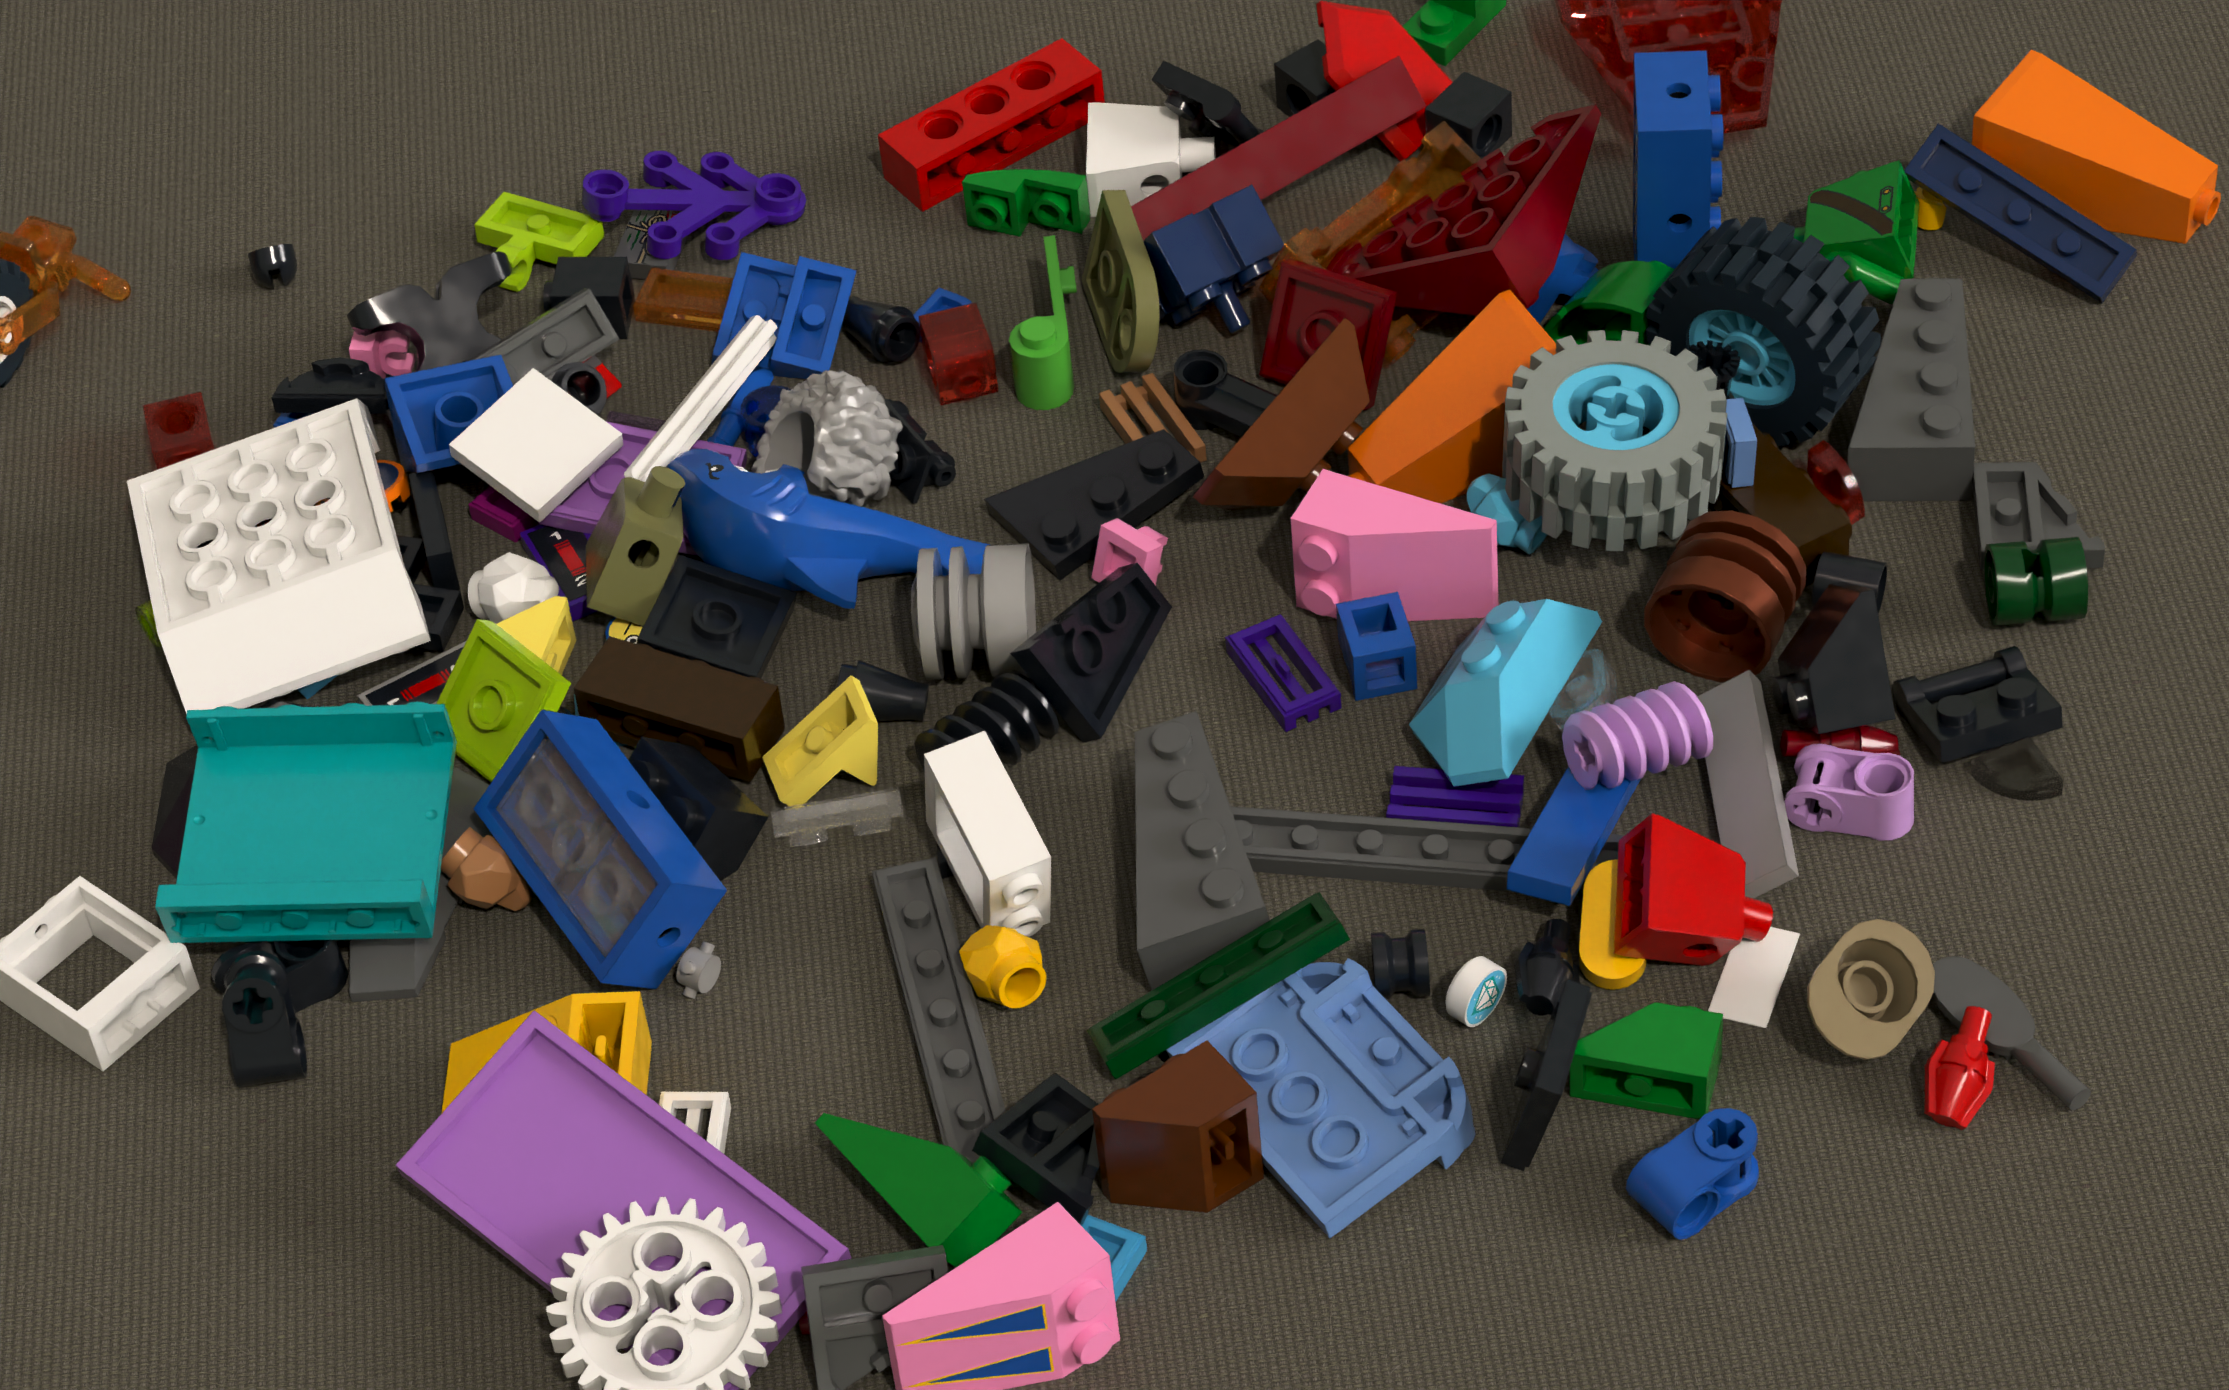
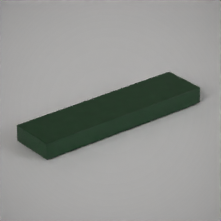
M1320 892L1315 893L1093 1025L1087 1032L1116 1080L1346 943L1350 938Z

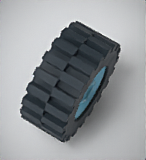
M1750 217L1743 227L1738 219L1734 218L1724 221L1718 229L1713 226L1704 233L1653 295L1655 299L1648 306L1646 318L1653 321L1646 329L1647 342L1651 344L1655 336L1671 341L1670 354L1677 356L1685 348L1689 350V347L1693 344L1697 346V342L1700 341L1706 345L1707 340H1712L1715 347L1717 342L1723 343L1722 348L1729 344L1732 346L1731 351L1737 350L1738 356H1740V365L1737 369V375L1732 378L1730 391L1734 398L1744 399L1751 422L1761 432L1770 434L1777 446L1789 445L1795 436L1802 443L1811 439L1818 430L1821 432L1828 425L1873 367L1877 359L1873 355L1881 344V334L1872 331L1879 322L1876 307H1862L1861 303L1869 292L1861 279L1849 283L1843 275L1850 266L1839 255L1831 262L1819 252L1824 243L1814 236L1809 235L1805 242L1802 243L1794 239L1795 227L1789 224L1779 222L1773 231H1768L1765 218Z

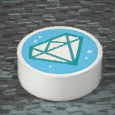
M1478 956L1466 962L1457 972L1448 988L1445 1000L1447 1013L1469 1027L1481 1024L1494 1011L1504 993L1507 983L1506 970L1484 956Z

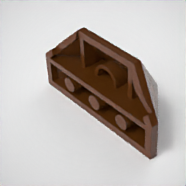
M1344 318L1214 468L1193 498L1202 505L1231 511L1283 506L1298 487L1307 494L1322 469L1329 470L1332 467L1323 458L1330 450L1338 456H1341L1364 429L1355 420L1370 402L1355 326L1349 320Z

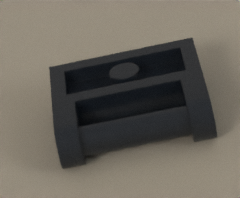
M1164 60L1152 78V81L1168 96L1164 104L1180 117L1192 121L1189 130L1197 137H1214L1215 146H1218L1220 141L1223 140L1237 147L1264 132L1256 128L1241 112L1239 100L1227 89Z
M2016 646L1996 651L1994 658L1922 680H1918L1915 676L1896 680L1892 684L1893 697L1898 711L1941 763L2063 728L2061 705L2030 672L2021 651Z

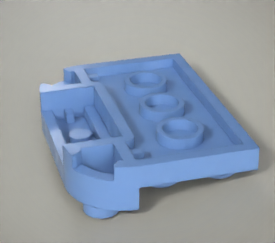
M1347 958L1344 964L1333 962L1310 963L1166 1049L1169 1058L1177 1054H1185L1208 1040L1257 1092L1263 1165L1329 1238H1332L1434 1160H1437L1445 1169L1450 1167L1459 1158L1464 1149L1473 1142L1475 1137L1471 1105L1455 1063L1449 1056L1443 1060L1372 985L1368 971Z

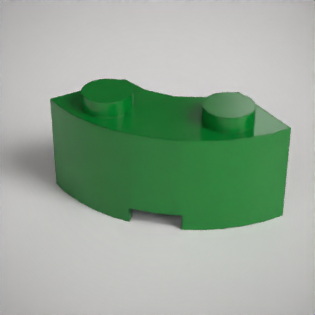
M1655 260L1650 262L1624 261L1608 265L1598 270L1551 318L1544 330L1555 343L1558 339L1572 335L1578 345L1587 343L1588 331L1605 330L1606 340L1621 341L1622 330L1639 332L1638 343L1650 346L1651 344L1647 342L1646 329L1653 321L1646 318L1647 309L1655 299L1653 295L1675 269Z

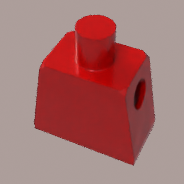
M1652 813L1619 840L1614 954L1700 966L1710 965L1739 945L1742 938L1756 942L1763 940L1771 927L1773 918L1772 906L1769 903L1745 896L1746 862L1739 853L1663 816Z

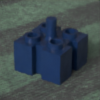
M1253 185L1212 203L1208 208L1194 215L1191 213L1152 232L1144 240L1158 287L1159 323L1172 318L1176 326L1181 325L1207 310L1205 305L1213 302L1230 333H1236L1250 324V319L1238 296L1256 286L1255 281L1272 272L1274 269L1269 261L1286 248Z

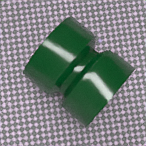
M2079 537L2040 540L2035 550H2031L2024 541L1986 544L1984 552V585L1987 609L1992 625L2030 623L2035 613L2038 612L2047 621L2085 618L2088 608V577L2085 554Z

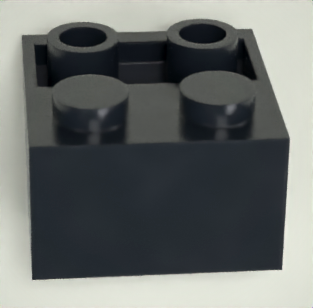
M641 736L628 761L718 879L722 881L739 869L769 816L694 746Z

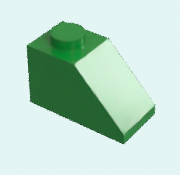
M1654 1002L1579 1039L1570 1066V1097L1700 1120L1704 1114L1708 1113L1722 1059L1723 1014L1704 1011L1693 1006L1680 1007Z

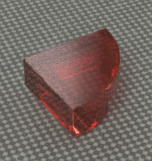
M1825 440L1808 449L1807 473L1811 477L1814 486L1832 504H1838L1844 509L1851 525L1865 517L1863 497L1858 483L1839 453Z

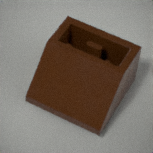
M1208 1040L1185 1054H1177L1169 1058L1158 1070L1127 1088L1115 1090L1102 1103L1092 1108L1102 1191L1110 1203L1208 1213L1264 1179L1257 1092Z

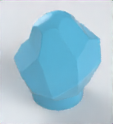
M1488 473L1473 480L1467 489V502L1471 513L1497 520V545L1518 547L1527 554H1532L1547 536V534L1542 532V516L1529 523L1519 513V499L1510 501L1506 493V478Z

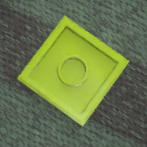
M477 619L436 704H445L457 740L455 754L492 782L541 710L558 712L571 682L493 621Z

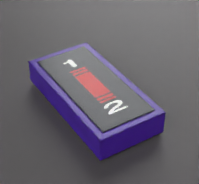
M538 525L520 532L523 549L530 560L544 566L559 585L558 596L567 597L572 622L597 612V610L587 607L586 544L591 534L545 525Z

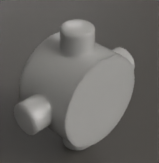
M703 941L700 949L691 947L682 956L677 968L676 978L678 983L685 986L684 996L695 999L697 992L707 993L715 985L721 970L720 958L712 954L715 945Z

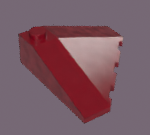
M1594 104L1547 116L1530 127L1535 136L1521 141L1509 150L1505 156L1499 148L1460 172L1465 182L1448 188L1434 202L1429 194H1426L1389 218L1394 227L1377 234L1364 247H1362L1357 239L1338 251L1326 267V270L1397 292L1395 306L1477 316L1499 293L1510 289L1526 309L1529 308L1539 298V290L1554 270L1601 117L1600 110Z

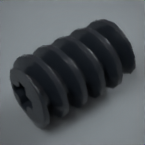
M1013 670L1010 673H1004L996 677L990 687L977 691L971 701L958 705L952 715L939 719L934 729H928L920 733L914 743L915 751L924 770L925 753L985 731L1000 760L1008 765H1016L1022 757L1020 747L1027 751L1036 750L1041 742L1039 734L1047 738L1053 737L1058 733L1059 723L1048 699L1031 678L1023 672Z

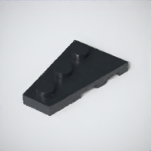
M1163 429L985 498L984 501L989 515L1020 544L1029 543L1031 554L1061 581L1095 556L1102 524L1118 518L1128 525L1136 527L1203 479L1204 473L1200 461Z

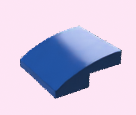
M741 252L714 346L711 364L719 357L745 323L752 316L759 315L765 321L772 319L775 322L777 329L774 334L777 338L775 344L753 371L765 368L771 370L773 376L807 379L814 373L821 375L823 371L830 370L857 270L799 256L797 266Z

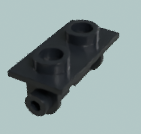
M885 399V405L889 410L890 417L901 420L903 425L902 430L897 434L896 442L899 446V451L896 453L898 454V459L894 462L895 469L889 472L890 479L911 503H917L923 486L938 485L943 487L954 480L956 476L955 460L933 440L924 441L927 433L912 418L904 403Z

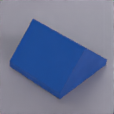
M501 355L385 378L386 395L400 462L404 470L420 473L461 464L451 456L449 444L513 387Z

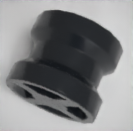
M1413 929L1405 937L1391 938L1385 932L1371 933L1374 987L1385 999H1390L1397 991H1410L1416 997L1430 996L1425 929Z

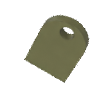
M1102 190L1081 281L1112 368L1118 373L1145 372L1153 361L1159 334V296L1156 277L1126 191Z

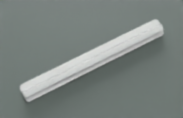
M759 315L752 316L627 468L624 472L625 478L632 477L645 482L653 467H666L680 453L691 449L775 344L777 337L774 332L777 329V325L772 319L765 321Z

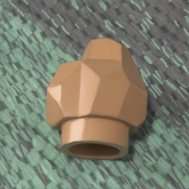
M469 827L442 859L441 871L451 878L447 883L448 886L468 904L484 909H489L498 904L513 911H518L525 908L532 900V888L494 836L486 835L483 837Z

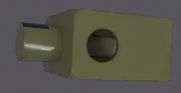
M655 466L651 469L645 482L632 477L621 479L586 544L588 608L644 626L660 595L683 540L682 500L680 495L686 483L681 475L674 470Z

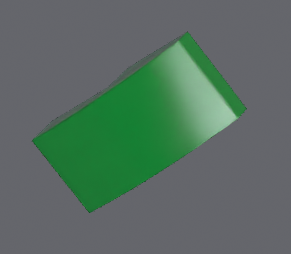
M1007 169L968 174L962 181L968 226L1020 237L1030 222L1082 234L1091 219L1085 175L1051 170Z

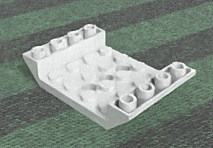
M359 399L350 400L127 481L157 634L186 714L187 710L214 709L221 706L244 709L274 697L284 696L294 690L332 676L345 674L352 669L390 655L403 653L410 648L431 641L420 599L404 566L375 456V453L380 451L372 417L368 407ZM330 498L325 503L314 506L320 500ZM272 519V520H270L268 523H266V524H264V525H262V526L256 527V525L259 524L260 522H262V521H264V520ZM209 540H213L208 545L198 548L200 544Z

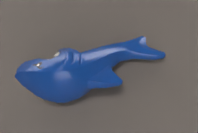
M692 449L680 453L666 466V468L674 470L681 475L686 483L680 495L682 500L683 531L695 553L705 563L790 591L806 590L842 608H855L858 594V579L907 572L916 574L918 554L921 548H938L943 575H949L950 550L952 547L962 546L968 561L970 574H981L985 547L991 545L951 536L936 529L877 510L811 495L808 492L807 483L804 479L805 472L785 464L778 469L765 471L762 474L748 472L743 467L733 465L728 456L708 449Z

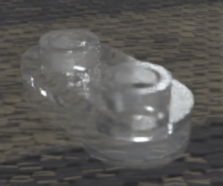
M1590 649L1584 651L1549 709L1550 716L1561 733H1563L1564 724L1571 714L1584 710L1590 712L1593 707L1606 703L1613 704L1615 700L1619 699L1616 672L1601 650Z

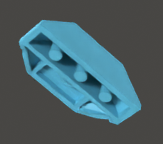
M1550 599L1519 603L1514 600L1507 601L1494 607L1457 647L1409 723L1416 738L1443 770L1454 787L1509 778L1600 627L1602 620L1597 611Z

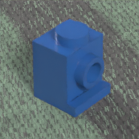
M1398 592L1337 603L1338 641L1352 681L1355 701L1417 689L1416 645Z

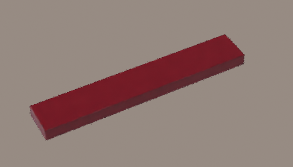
M1400 56L1393 58L1132 205L1131 208L1143 241L1152 232L1191 213L1194 215L1208 208L1212 203L1250 185H1253L1260 200L1425 108L1426 104Z

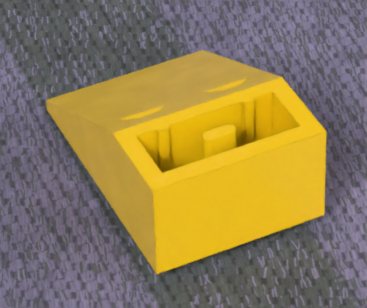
M640 991L571 994L534 1009L647 1095L652 1041ZM534 1010L451 1043L442 1112Z

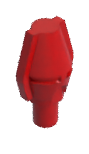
M1977 1006L1966 1007L1958 1034L1952 1035L1949 1042L1943 1039L1940 1040L1926 1062L1924 1114L1931 1116L1935 1122L1941 1125L1956 1127L1960 1130L1965 1129L1991 1094L1995 1063L1989 1060L1987 1056L1989 1048L1984 1043L1992 1020V1014L1986 1009Z

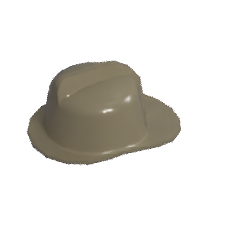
M1881 919L1858 923L1842 935L1815 969L1807 986V1007L1815 1027L1828 1044L1846 1056L1862 1060L1884 1057L1894 1049L1926 1009L1934 993L1935 970L1929 952L1914 933L1898 923Z

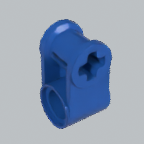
M1730 1108L1715 1109L1704 1114L1699 1121L1667 1144L1650 1151L1639 1160L1627 1179L1626 1190L1628 1195L1675 1238L1682 1240L1697 1234L1712 1218L1738 1199L1748 1195L1756 1187L1759 1178V1168L1757 1160L1752 1154L1758 1142L1756 1124L1750 1116L1740 1110Z

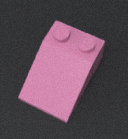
M1322 469L1291 517L1296 607L1309 610L1317 615L1337 619V603L1398 592L1407 621L1485 618L1494 607L1499 605L1497 520Z

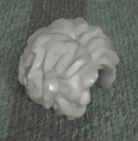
M825 370L821 375L815 373L810 375L807 380L801 384L798 383L791 391L782 389L780 401L774 410H771L769 414L770 420L764 425L766 433L762 435L756 448L759 454L751 470L754 473L762 474L765 471L778 469L783 464L796 467L805 472L804 479L807 483L809 494L860 507L863 506L864 501L869 497L878 501L884 498L888 493L891 482L889 472L895 469L894 462L898 459L896 452L899 451V446L896 439L903 425L901 420L890 417L889 410L885 405V399L877 391L876 387L873 385L865 386L860 377L852 376L844 371Z

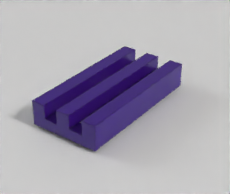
M1281 614L1225 637L1226 653L1285 732L1297 728L1296 719L1303 716L1309 723L1319 718V709L1326 707L1330 713L1342 708L1341 693ZM1273 636L1314 692L1310 694L1305 692L1290 672V667L1275 652L1265 637ZM1248 644H1250V646L1259 656L1261 661L1264 663V665L1267 667V669L1270 671V673L1273 675V677L1276 679V681L1279 683V685L1291 699V702L1288 701V699L1285 697V695L1282 693V691L1279 689V687L1276 685V683L1273 681V679L1270 677V675L1267 673V671L1264 669V667L1252 653L1250 648L1247 646Z
M1394 766L1393 785H1391L1390 805L1388 804L1386 818L1519 827L1525 791L1524 775L1511 774L1508 779L1454 787L1442 769ZM1405 805L1432 806V807H1443V808L1416 807V806H1405ZM1469 809H1472V810H1485V811H1498V812H1507V813L1469 811Z

